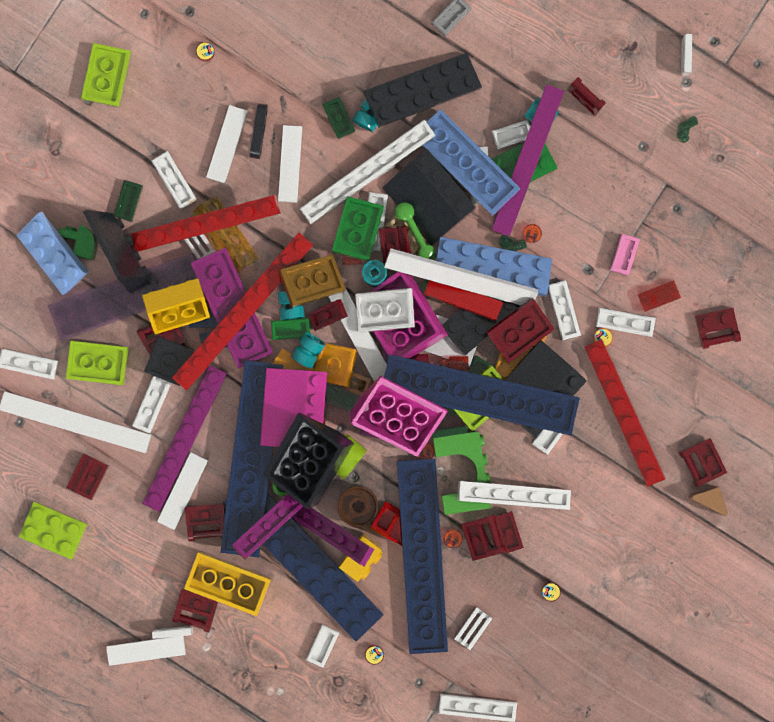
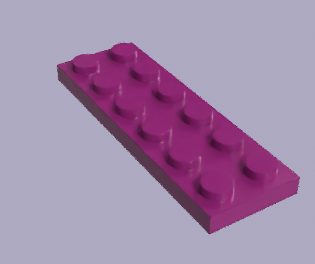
M226 248L190 263L196 277L199 279L217 324L224 319L246 293ZM255 313L227 344L237 368L243 367L245 361H256L273 353Z

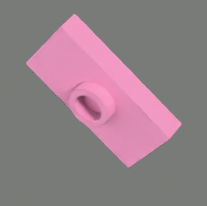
M625 234L620 235L610 271L629 276L640 239Z

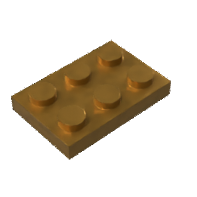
M333 254L279 271L291 307L342 293L346 290Z

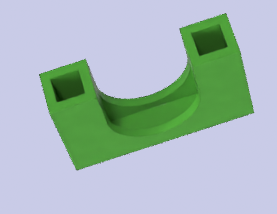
M479 431L433 438L435 457L456 454L465 455L472 460L476 467V479L474 482L490 484L489 473H485L484 465H488L486 454H482L481 446H485L484 437L479 435ZM458 492L441 495L445 515L491 508L490 503L457 501Z

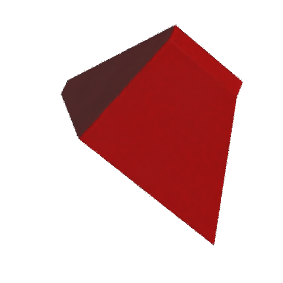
M386 501L370 528L385 538L403 546L400 509Z

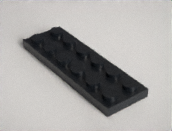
M464 53L370 88L363 93L376 124L380 128L480 90L482 86L468 53Z

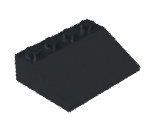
M425 149L382 187L396 205L406 202L413 206V220L423 238L431 246L476 209L474 204L428 149Z
M83 211L116 277L129 294L149 284L150 282L147 277L150 274L145 265L141 266L139 261L142 258L137 249L133 251L131 237L128 233L124 234L122 229L125 226L121 218H116L113 213Z
M542 340L530 350L504 379V381L574 396L587 381ZM519 424L534 438L543 430Z
M298 413L263 475L306 509H310L321 501L354 442L339 431L302 413Z

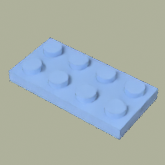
M43 212L37 213L16 235L62 295L67 294L89 273Z

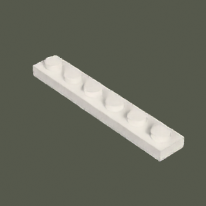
M458 481L457 501L570 510L571 490Z

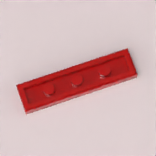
M429 280L424 292L425 296L493 321L497 320L503 302L482 294Z

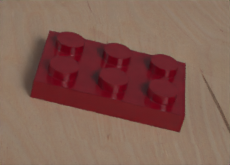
M531 298L486 331V333L509 364L555 329L536 301Z

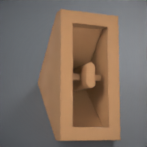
M353 372L350 386L340 385V388L362 396L373 384V379Z
M715 486L690 494L689 499L723 516L728 514L720 487Z

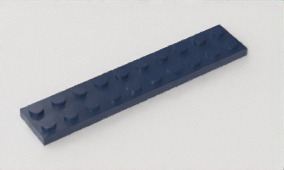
M389 355L384 378L442 407L570 436L572 435L580 397L394 355Z
M245 361L220 553L239 555L232 545L265 515L269 479L263 474L270 464L273 454V446L260 445L266 368L283 369L284 365ZM261 546L250 557L259 558Z
M436 459L397 461L409 654L448 652Z
M268 493L265 514L277 504ZM292 518L263 543L275 558L355 641L359 640L384 615Z

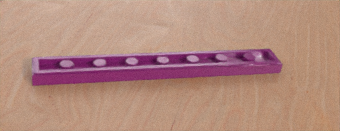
M546 84L511 177L520 187V190L499 210L492 228L493 231L510 236L564 94V91Z

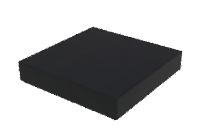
M158 336L144 372L180 386L172 377L194 353V350Z

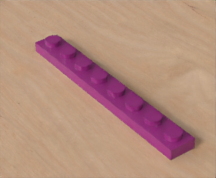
M209 365L142 504L161 512L227 373Z

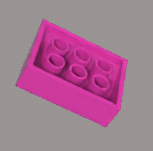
M398 271L370 292L411 288L415 327L374 331L388 356L394 355L409 359L448 336L412 275Z
M266 368L261 446L279 447L298 413L323 423L327 372Z
M380 376L358 399L350 412L351 424L418 457L448 410Z

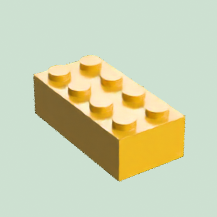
M199 551L184 589L257 616L272 578Z

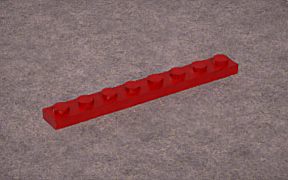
M271 195L131 233L135 250L137 249L140 252L281 213L276 195Z
M603 339L585 346L584 348L647 487L665 480V475Z

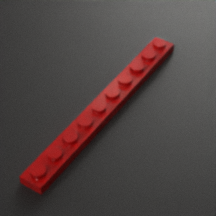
M298 233L172 378L185 390H188L282 282L279 271L297 265L313 244Z

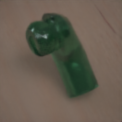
M695 116L679 124L677 138H679L680 142H687L690 138L688 136L690 128L699 124Z
M502 235L499 238V245L505 250L518 251L527 248L525 239L515 242L507 235Z

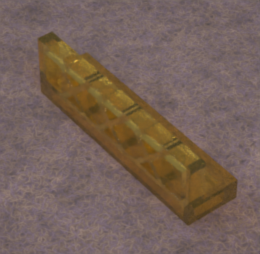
M215 196L201 203L192 213L194 216L212 212L213 210L210 207L212 203L216 205L218 210L225 207L219 198ZM238 226L207 233L218 251L223 248L227 249L237 273H240L245 267L259 260ZM232 235L238 238L239 244L234 243ZM243 251L248 253L251 258L250 260L246 261L242 255Z

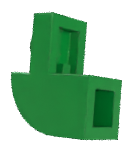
M82 225L79 226L78 232H76L77 228L66 226L65 229L59 228L58 233L62 238L76 241L73 252L77 257L95 261L98 242L91 230Z

